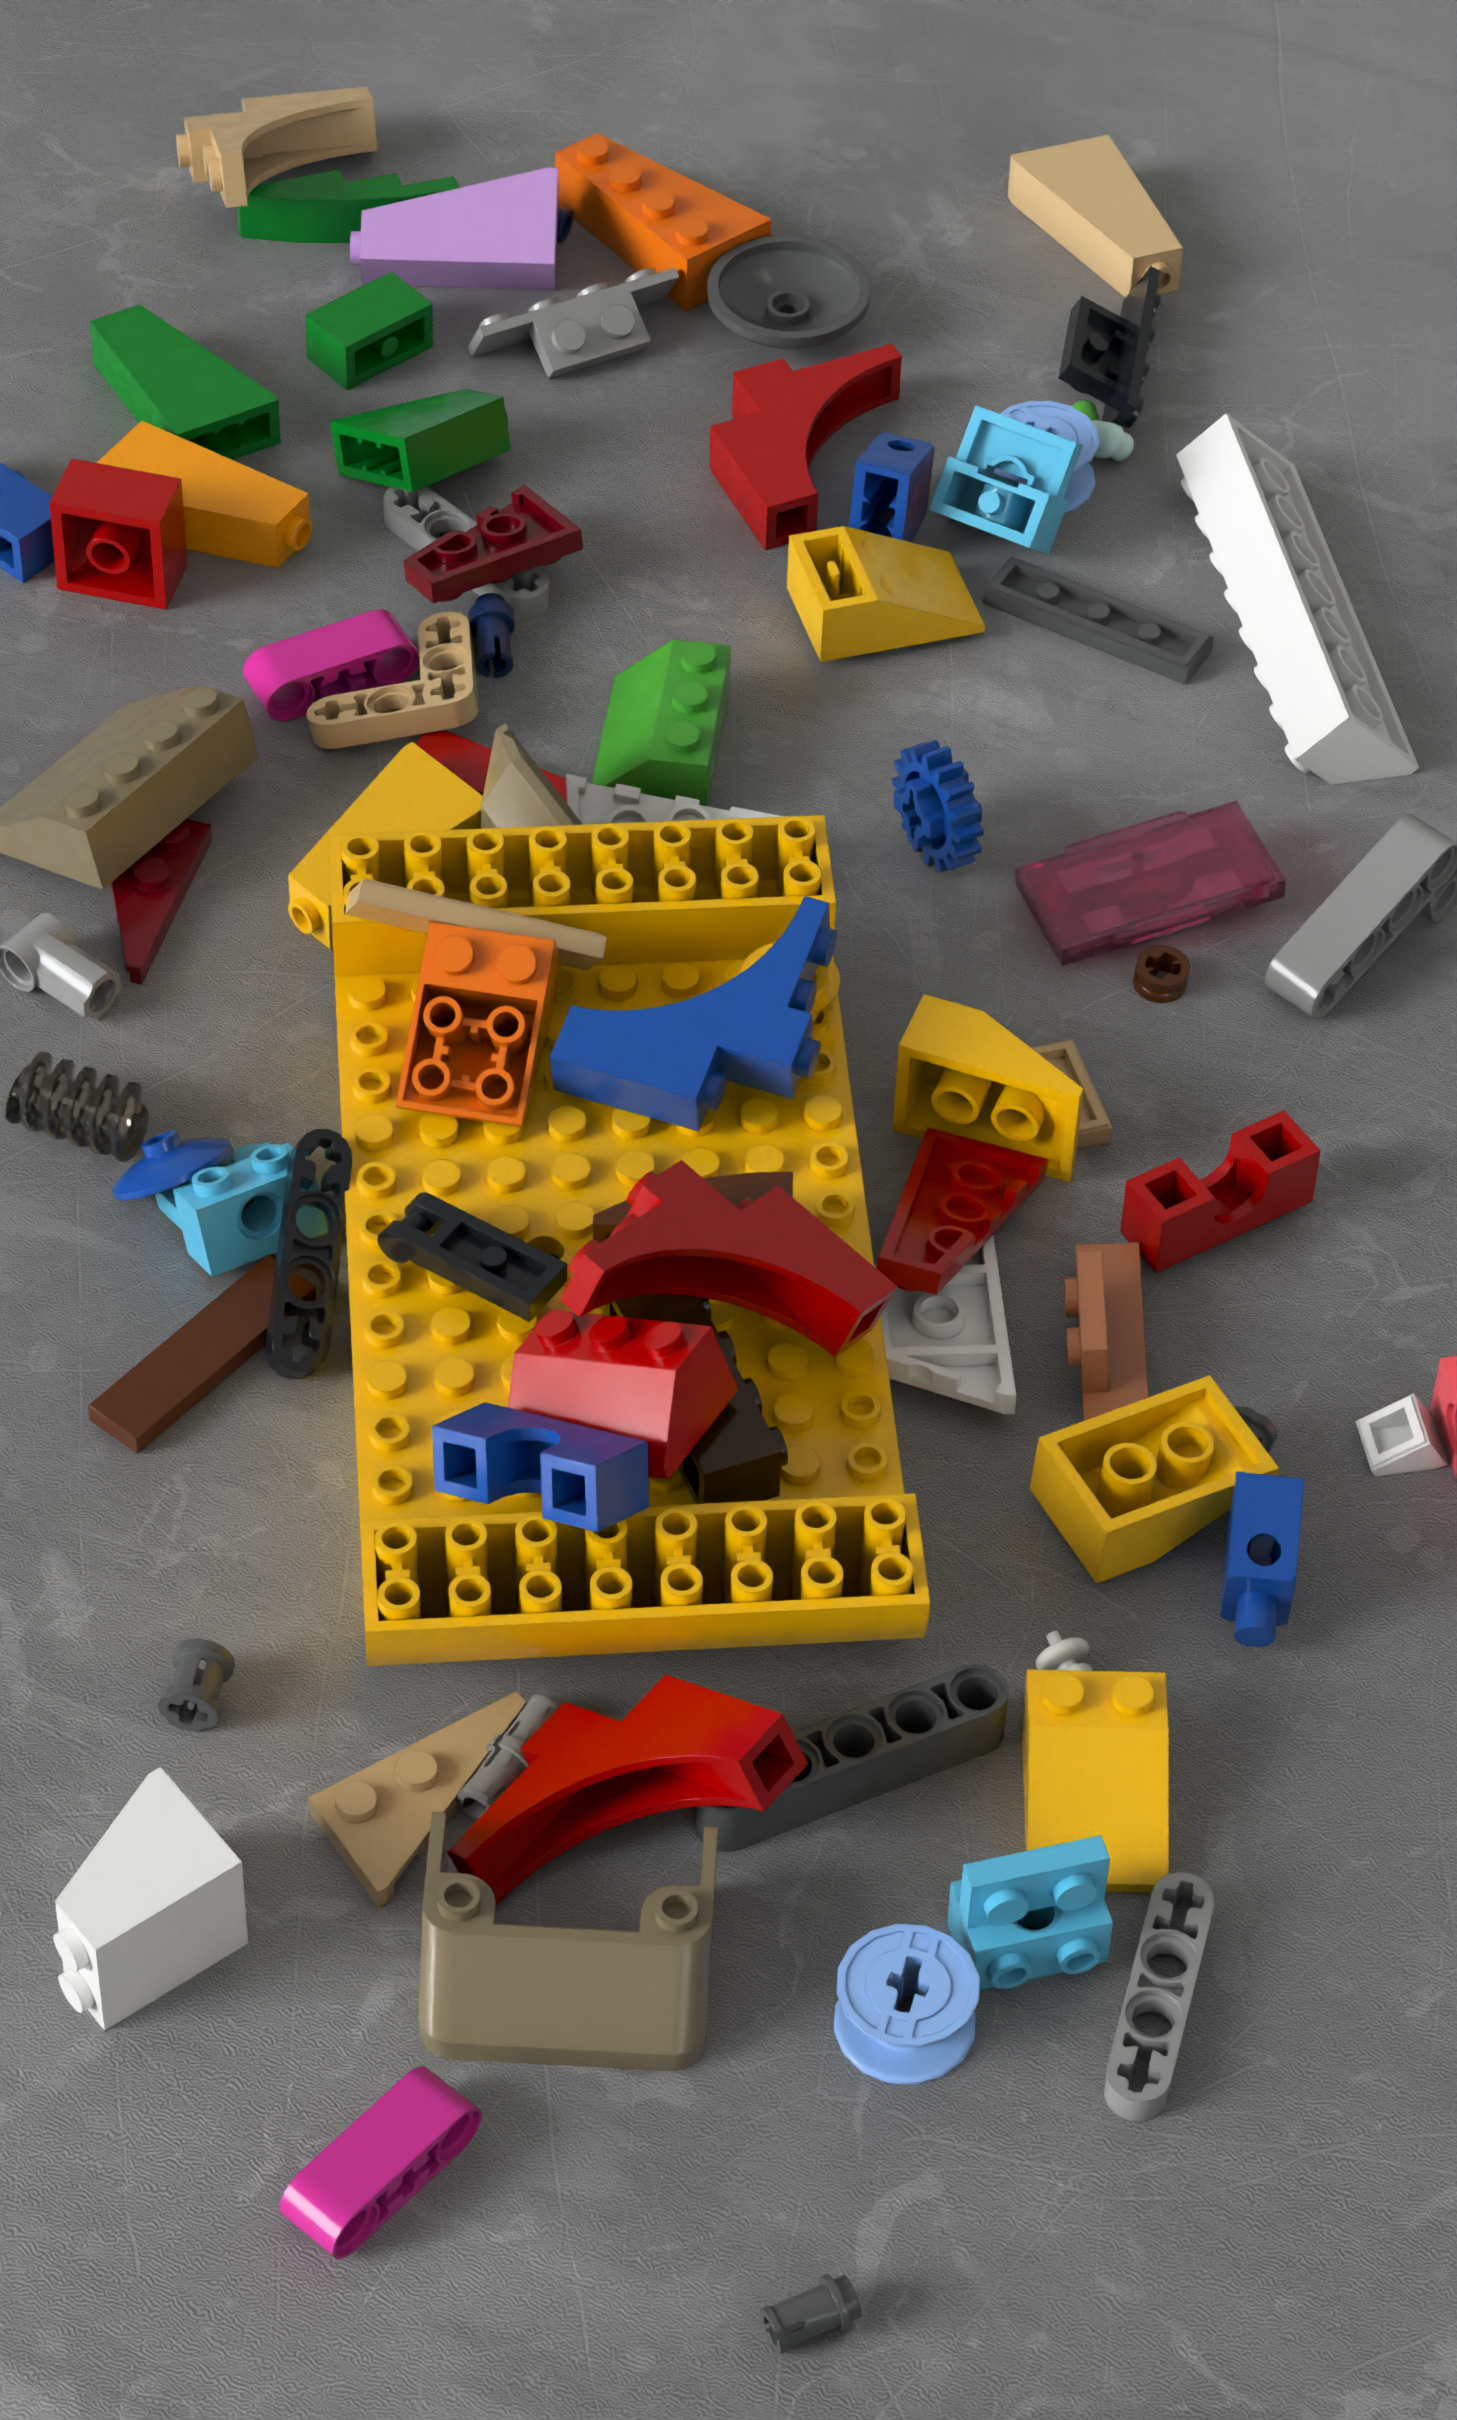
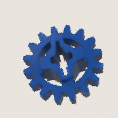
M938 740L924 742L901 750V758L894 761V766L899 776L892 778V784L897 789L894 791L893 799L894 807L903 819V830L907 831V839L912 844L915 851L923 849L925 864L927 866L935 864L937 871L940 873L975 862L974 855L982 851V847L976 838L984 835V829L979 824L982 820L981 804L974 797L973 790L975 787L973 782H969V774L964 769L963 763L961 761L953 763L951 748L948 746L940 748Z

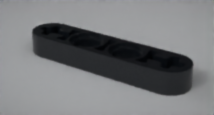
M315 1129L306 1133L292 1149L288 1160L265 1344L266 1358L271 1368L280 1376L288 1379H303L311 1375L326 1360L330 1349L346 1218L345 1191L349 1190L352 1151L347 1141L339 1133L329 1129ZM317 1146L325 1149V1158L335 1162V1165L330 1166L323 1174L320 1191L301 1192L300 1187L308 1190L314 1183L316 1173L315 1163L311 1160H306L305 1156H310ZM332 1191L334 1195L332 1196L325 1192ZM305 1206L321 1209L329 1220L327 1236L320 1239H312L305 1236L296 1224L298 1210ZM298 1268H306L313 1271L319 1277L322 1284L320 1297L313 1301H303L293 1295L288 1284L290 1272ZM284 1311L295 1316L285 1317ZM317 1315L318 1321L310 1318L303 1325L302 1333L303 1345L311 1347L313 1352L307 1353L300 1363L293 1361L292 1350L282 1347V1342H287L294 1335L298 1317Z

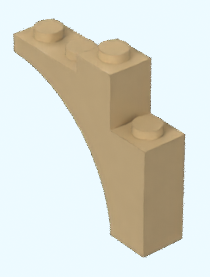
M367 86L242 98L243 112L184 117L185 134L176 135L179 166H189L194 183L210 181L211 191L220 192L226 208L248 206L247 198L249 193L261 182L281 172L329 158L378 151L374 100Z

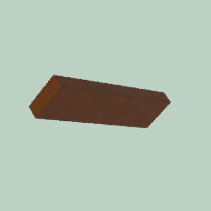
M270 1255L264 1257L89 1404L90 1421L138 1454L266 1344L276 1259ZM291 1271L288 1284L292 1294L303 1301L316 1300V1286L294 1271ZM284 1311L285 1317L295 1316Z

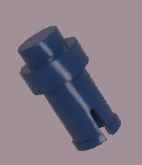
M495 593L483 594L476 599L475 604L468 612L471 633L476 638V669L483 676L489 677V659H492L494 678H499L507 675L513 668L510 635L514 631V611L501 595Z

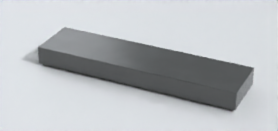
M1012 556L984 588L983 604L1185 685L1212 652L1213 636Z

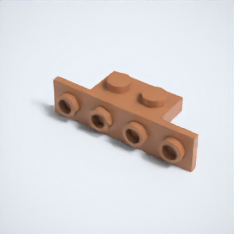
M1139 1242L1075 1245L1077 1277L1064 1278L1066 1317H1079V1327H1067L1068 1367L1081 1366L1084 1421L1148 1398Z

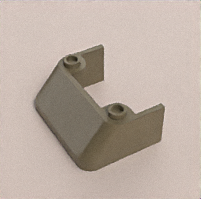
M432 1812L423 1895L418 2004L419 2036L423 2045L431 2053L453 2060L678 2071L695 2064L702 2057L707 2044L718 1827L704 1826L700 1886L668 1885L655 1890L642 1904L639 1931L494 1924L495 1897L489 1885L482 1879L470 1874L448 1873L446 1813Z

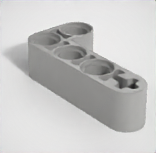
M1412 814L1401 817L1279 950L1267 969L1264 980L1266 988L1313 1019L1324 1017L1419 912L1434 922H1440L1457 906V842Z

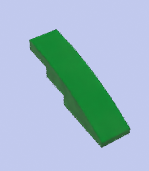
M340 170L262 183L249 193L247 198L248 206L237 207L238 232L241 238L294 243H350L351 231H361L362 210L457 189L459 185L454 176L402 185L397 173L345 182Z

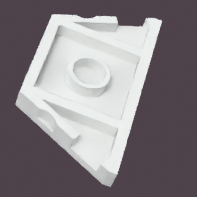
M992 1235L937 1295L923 1291L910 1292L897 1287L881 1314L889 1379L1002 1414H1015L1016 1388L994 1236Z

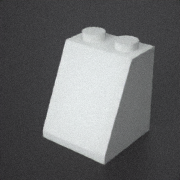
M161 1767L157 1768L147 1775L55 1900L59 1932L54 1934L53 1940L62 1958L64 1973L58 1976L60 1987L69 2003L77 2012L82 2013L88 2010L105 2031L248 1944L242 1861Z

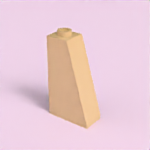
M1109 134L1011 154L1008 199L1011 204L1126 298L1150 266L1160 270L1156 294L1160 295L1179 290L1183 247Z

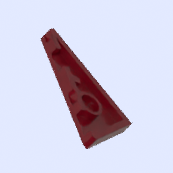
M189 819L184 820L111 883L117 923L119 924L124 964L127 972H130V982L143 984L212 842L211 824Z

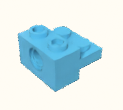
M975 405L956 458L948 457L929 510L1025 547L1049 554L1069 503L1063 497L1083 445ZM998 468L1028 480L1027 484L1024 485L993 473L994 469Z
M266 1142L263 1144L255 1143L241 1146L235 1149L231 1156L227 1157L217 1166L202 1169L195 1173L191 1180L155 1194L158 1208L182 1230L187 1253L211 1277L277 1252L288 1160L294 1148L289 1143L280 1145ZM316 1175L314 1183L308 1190L299 1188L301 1192L319 1191ZM249 1200H254L249 1208L242 1211ZM305 1206L298 1210L296 1224L305 1236L315 1238L328 1232L325 1215L321 1209Z
M1101 1835L963 1864L962 1880L951 1882L947 1924L952 1938L970 1954L980 1976L979 1990L992 1987L1010 1989L1025 1983L1029 1979L1061 1972L1079 1974L1092 1969L1098 1964L1108 1963L1113 1921L1105 1902V1891L1110 1857ZM1031 1926H1032V1927L1038 1928V1929H1040V1930H1030V1929L1023 1928V1927H1031Z

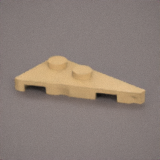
M518 1691L308 1797L309 1814L378 1908L387 1904L394 1896V1884L413 1858L421 1859L427 1852L432 1812L446 1813V1822L448 1824L461 1806L456 1801V1795L469 1779L474 1776L490 1753L485 1748L496 1735H504L526 1706L525 1700Z

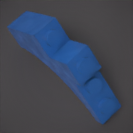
M804 896L789 926L761 958L730 981L704 994L661 1007L639 1010L608 1011L571 1005L550 1055L553 1089L695 1131H699L707 1109L714 1111L718 1109L724 1095L726 1080L793 1099L801 1077L809 1079L812 1077L820 1054L821 1043L820 1041L813 1040L812 1014L810 1012L817 991V983L813 981L818 965L824 967L829 965L837 942V930L830 929L829 903Z

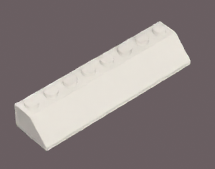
M1227 413L1224 414L1176 454L1184 474L1181 485L1196 505L1199 514L1195 516V521L1203 534L1209 539L1213 549L1209 554L1215 568L1223 575L1228 587L1224 591L1225 598L1238 613L1243 625L1239 629V634L1256 658L1258 665L1254 667V672L1260 683L1268 690L1273 704L1269 706V710L1273 719L1284 730L1288 740V744L1285 746L1287 756L1301 772L1307 774L1309 771H1312L1330 785L1411 775L1419 769L1418 763L1295 465Z

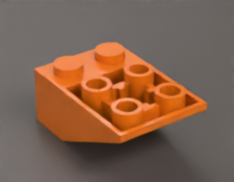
M429 921L395 1105L396 1108L523 1128L551 1021L562 959L555 940Z

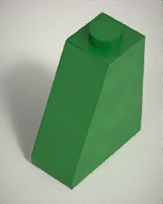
M462 389L342 417L330 422L339 475L409 492L417 491L511 450L508 417L505 411L503 396L470 389Z

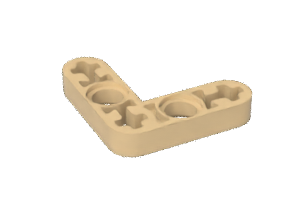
M453 611L440 612L429 616L420 623L418 628L421 680L341 693L315 701L307 709L306 713L314 744L320 748L339 749L453 729L471 722L478 715L479 702L475 649L467 616ZM448 640L451 641V643H442ZM454 695V698L446 699L445 697Z

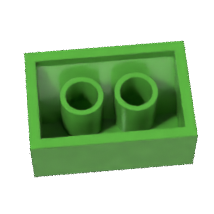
M673 639L614 677L592 784L615 788L617 783L641 788L642 794L675 800L676 795L698 799L700 800L699 805L708 806L729 702L731 645Z

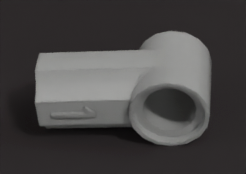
M41 913L0 945V972L10 984L23 992H30L35 987H39L84 1018L91 1016L98 1020L112 1008L113 1001L121 990L120 974L77 947L75 939L65 924L49 913Z

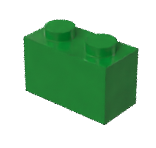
M392 271L305 314L307 358L346 390L433 347L432 303Z

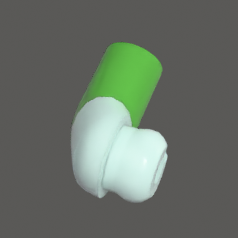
M1079 401L1072 405L1073 408L1087 415L1098 429L1100 444L1094 458L1106 459L1110 457L1114 461L1120 462L1130 456L1134 448V440L1131 434L1123 432L1122 426L1100 421L1096 406L1090 401Z

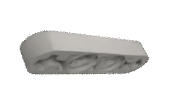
M427 486L414 492L390 487L386 490L383 497L385 526L417 551L437 540L433 536L438 533L449 531L466 532L477 525L476 521ZM538 566L514 574L505 582L489 583L472 590L479 596L486 593L501 595L511 605L514 611V619L530 620L542 616L548 610L550 604L549 577Z
M1175 1872L1165 1875L1156 1882L1152 1890L1108 2060L1104 2098L1108 2107L1116 2115L1129 2121H1145L1155 2118L1164 2110L1169 2099L1215 1906V1895L1210 1885L1201 1877L1191 1873ZM1177 1901H1185L1191 1904L1187 1911L1183 1933L1170 1929L1173 1909ZM1171 1954L1182 1960L1187 1970L1177 1977H1162L1150 1969L1148 1961L1156 1955ZM1156 2012L1165 2016L1170 2021L1172 2029L1165 2035L1158 2037L1148 2036L1141 2033L1135 2027L1133 2019L1142 2013ZM1137 2058L1150 2061L1147 2081L1142 2092H1134L1128 2089L1129 2083L1133 2078Z

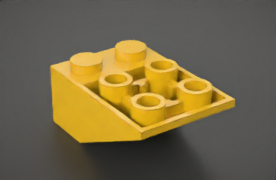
M846 526L789 536L787 589L820 662L985 632V624L949 551Z

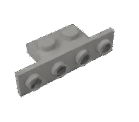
M647 268L632 274L626 279L625 283L608 288L607 283H597L583 289L577 294L576 298L559 302L556 297L542 300L531 306L528 312L514 317H510L507 312L495 314L479 324V328L470 342L468 350L471 357H475L532 339L548 379L645 350L650 344L651 339L637 307L666 298L677 282L679 275L676 268L658 273L655 268Z

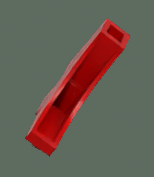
M893 344L792 371L784 358L733 372L732 416L734 419L710 426L709 469L765 550L789 544L790 535L817 531L818 491L812 483L808 470L814 457L826 441L845 424L861 414L878 406L899 400L902 356Z
M680 1160L659 1175L653 1171L645 1174L630 1191L627 1202L631 1205V1208L626 1218L618 1224L610 1237L601 1243L595 1239L590 1240L576 1253L568 1266V1271L573 1276L560 1301L581 1317L600 1306L636 1296L663 1294L708 1298L733 1304L778 1321L806 1336L827 1350L832 1356L837 1357L872 1331L897 1286L780 1186H776L756 1201L751 1197H746L735 1206L691 1167Z
M665 1674L622 1721L564 1702L520 1748L529 1766L447 1853L459 1873L476 1876L489 1885L494 1893L496 1907L515 1887L558 1855L582 1841L631 1820L660 1812L700 1806H736L765 1812L808 1765V1762L782 1713Z

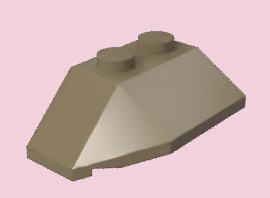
M505 723L498 727L495 731L481 803V829L583 825L518 741L509 726Z

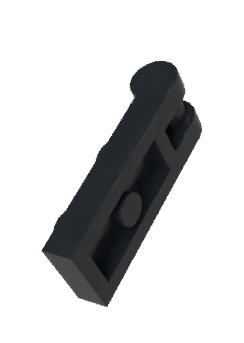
M426 1192L419 1193L405 1207L406 1217L402 1221H392L378 1235L377 1239L382 1252L391 1260L397 1263H406L410 1260L528 1322L538 1314L567 1282V1263Z

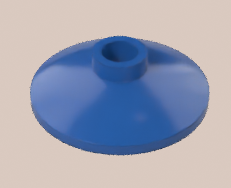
M176 1130L158 1134L142 1143L141 1147L145 1157L123 1173L112 1187V1193L116 1200L128 1201L171 1189L191 1180L198 1171L220 1164L232 1153V1145L228 1139L212 1137L181 1141Z

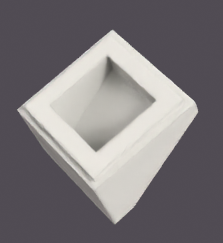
M1414 1393L1355 1421L1371 1472L1375 1476L1433 1470L1448 1465L1435 1422Z

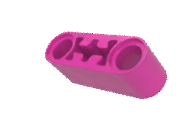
M377 609L257 649L246 660L243 667V677L269 716L276 721L284 722L305 716L307 709L315 701L327 696L403 683L419 667V650L391 612Z
M426 2066L414 2068L294 2177L281 2198L280 2213L334 2258L343 2259L349 2256L465 2149L479 2128L482 2119L481 2110Z

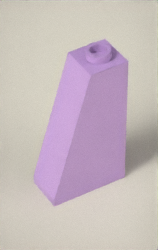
M547 167L362 210L361 231H351L350 263L360 264L362 285L392 271L410 286L555 290L559 200L558 168Z

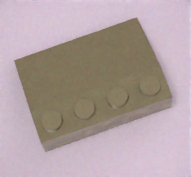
M196 685L125 704L0 808V853L104 890L259 757L244 699L202 685Z

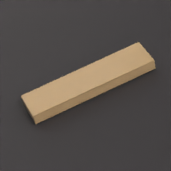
M369 879L362 880L349 892L345 911L346 915L423 933L428 932L429 921L552 939L556 941L562 959L561 965L586 971L603 959L607 937H603L604 934Z

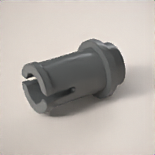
M825 2274L819 2277V2286L772 2306L767 2305L760 2309L762 2323H770L771 2327L765 2329L770 2343L778 2354H782L793 2346L835 2328L841 2333L850 2331L852 2327L851 2321L862 2317V2311L856 2292L849 2279L845 2275L833 2279L829 2274Z

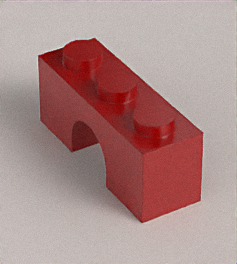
M1285 1110L1280 1111L1232 1133L1230 1149L1224 1161L1211 1174L1200 1180L1180 1157L1127 1180L1120 1232L1129 1243L1139 1242L1141 1257L1155 1273H1158L1313 1202L1321 1150Z

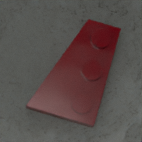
M524 484L511 493L512 503L498 511V508L489 506L476 515L477 525L466 532L449 531L403 560L405 578L409 584L433 604L453 601L467 591L489 583L505 582L514 574L539 565L554 564L563 556L582 550V532L578 526Z

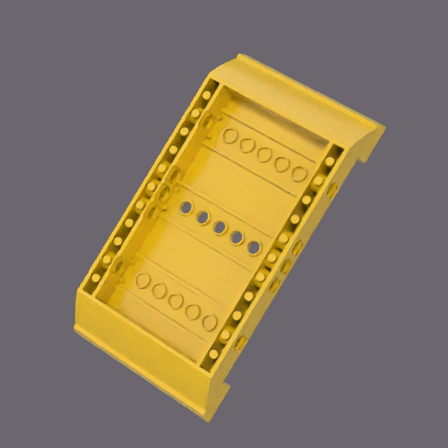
M810 815L328 835L342 1137L347 1141L352 1151L349 1190L345 1191L366 1666L924 1638L930 1611L916 1493H904L881 1316L871 1332L837 1357H834L806 1336L778 1321L733 1304L709 1299L712 1313L711 1320L718 1332L725 1330L729 1334L736 1353V1367L743 1379L751 1378L754 1381L761 1398L762 1415L768 1427L777 1426L785 1440L788 1464L781 1467L780 1496L764 1501L696 1504L677 1468L669 1479L649 1477L648 1508L599 1532H594L543 1519L542 1493L513 1494L490 1504H485L435 1491L432 1426L484 1402L508 1408L515 1351L535 1329L538 1321L550 1309L573 1312L560 1299L573 1276L568 1271L571 1260L587 1242L593 1240V1215L627 1200L632 1188L648 1172L653 1171L659 1175L680 1160L685 1162L703 1179L754 1172H793V1198L874 1266L838 993L833 1009L820 1010L814 1023L812 1022L813 1040L820 1041L821 1043L820 1054L812 1077L810 1079L801 1077L793 1099L726 1080L724 1095L716 1111L707 1109L699 1131L555 1091L553 1089L550 1055L571 1005L608 1011L639 1010L661 1007L704 994L739 975L743 962L752 952L764 945L776 942L795 917L804 896L829 903L830 929L835 930L836 898L825 816ZM369 879L600 933L604 934L603 937H607L603 959L588 971L565 965L560 966L551 1021L523 1128L396 1108L395 1105L427 933L346 915L345 911L349 892L362 880ZM426 1192L546 1253L556 1255L560 1260L567 1263V1282L538 1314L528 1322L410 1260L406 1263H397L391 1260L382 1252L377 1239L378 1235L392 1221H402L406 1217L405 1207L419 1193ZM605 1305L588 1313L605 1315Z

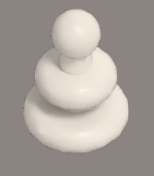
M1053 1631L1046 1636L1050 1646L1038 1655L1035 1662L1037 1670L1093 1671L1089 1664L1081 1663L1089 1654L1088 1642L1079 1637L1062 1640L1058 1631Z

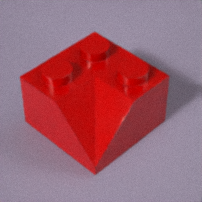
M71 458L49 502L57 589L167 610L187 568L182 479Z

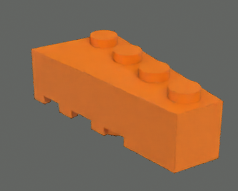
M599 133L555 152V168H558V206L573 210L576 222L637 272L647 268H655L658 273L676 268L679 278L669 292L668 297L685 311L708 301V276L713 265L724 253L746 241L771 236V218Z

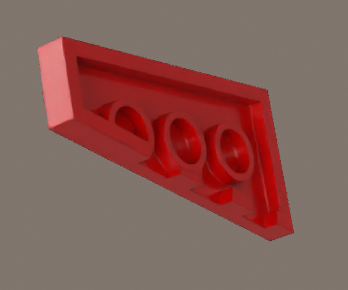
M927 1127L879 1253L876 1269L902 1290L910 1292L923 1291L937 1295L1044 1181L1049 1159Z

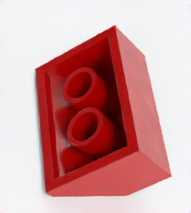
M550 1309L538 1321L535 1329L514 1353L508 1408L647 1441L648 1477L669 1479L738 1392L739 1388L712 1326L590 1313L579 1317L571 1311Z

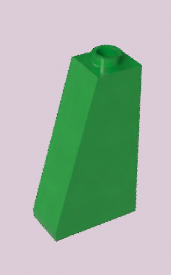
M140 304L90 321L93 364L138 423L141 421L147 422L231 460L281 443L279 400L274 393Z

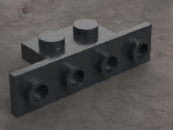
M1152 266L1149 267L1123 300L1120 316L1083 296L1080 297L1070 312L1058 379L1066 382L1076 391L1088 394L1105 403L1102 421L1115 423L1126 428H1130L1134 424L1143 407L1144 399L1139 397L1140 387L1144 383L1150 367L1145 362V357L1155 336V330L1151 328L1152 318L1161 301V296L1156 294L1160 270Z

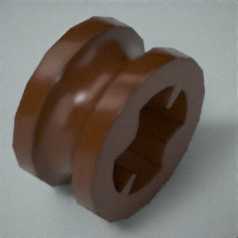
M1157 945L1144 949L1137 957L1136 971L1133 978L1135 991L1142 998L1156 1003H1168L1181 998L1186 992L1191 968L1188 958L1181 951L1170 946ZM1159 971L1168 972L1164 979L1155 976Z

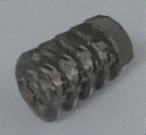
M40 1051L33 1058L30 1065H27L15 1079L6 1103L5 1118L9 1123L19 1124L22 1122L28 1130L38 1132L44 1130L49 1137L54 1139H64L67 1137L74 1146L86 1147L89 1145L95 1153L100 1155L112 1153L116 1160L120 1162H128L140 1149L147 1131L149 1119L148 1110L141 1103L142 1087L140 1083L129 1082L121 1095H118L120 1086L118 1076L107 1074L101 1080L98 1088H96L97 1072L95 1068L85 1066L74 1080L75 1065L73 1060L62 1059L52 1072L53 1058L51 1053L47 1051Z

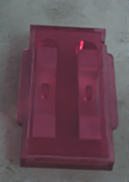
M1237 800L1190 815L1183 811H1178L1069 844L1064 848L1063 854L1015 868L1016 886L1062 966L1151 938L1168 935L1186 927L1285 897L1286 887L1284 876Z

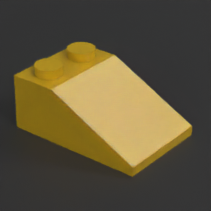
M923 994L898 1045L892 1131L923 1139L927 1127L1046 1158L1049 1159L1045 1176L1070 1183L1075 1171L1083 1088L984 1011Z
M1208 1375L1039 1437L1029 1489L1097 1584L1155 1562L1230 1510L1236 1472L1278 1476L1279 1467L1213 1378Z
M1027 1669L1021 1717L1026 1851L1101 1835L1110 1857L1105 1892L1152 1893L1156 1882L1169 1874V1727L1166 1673Z

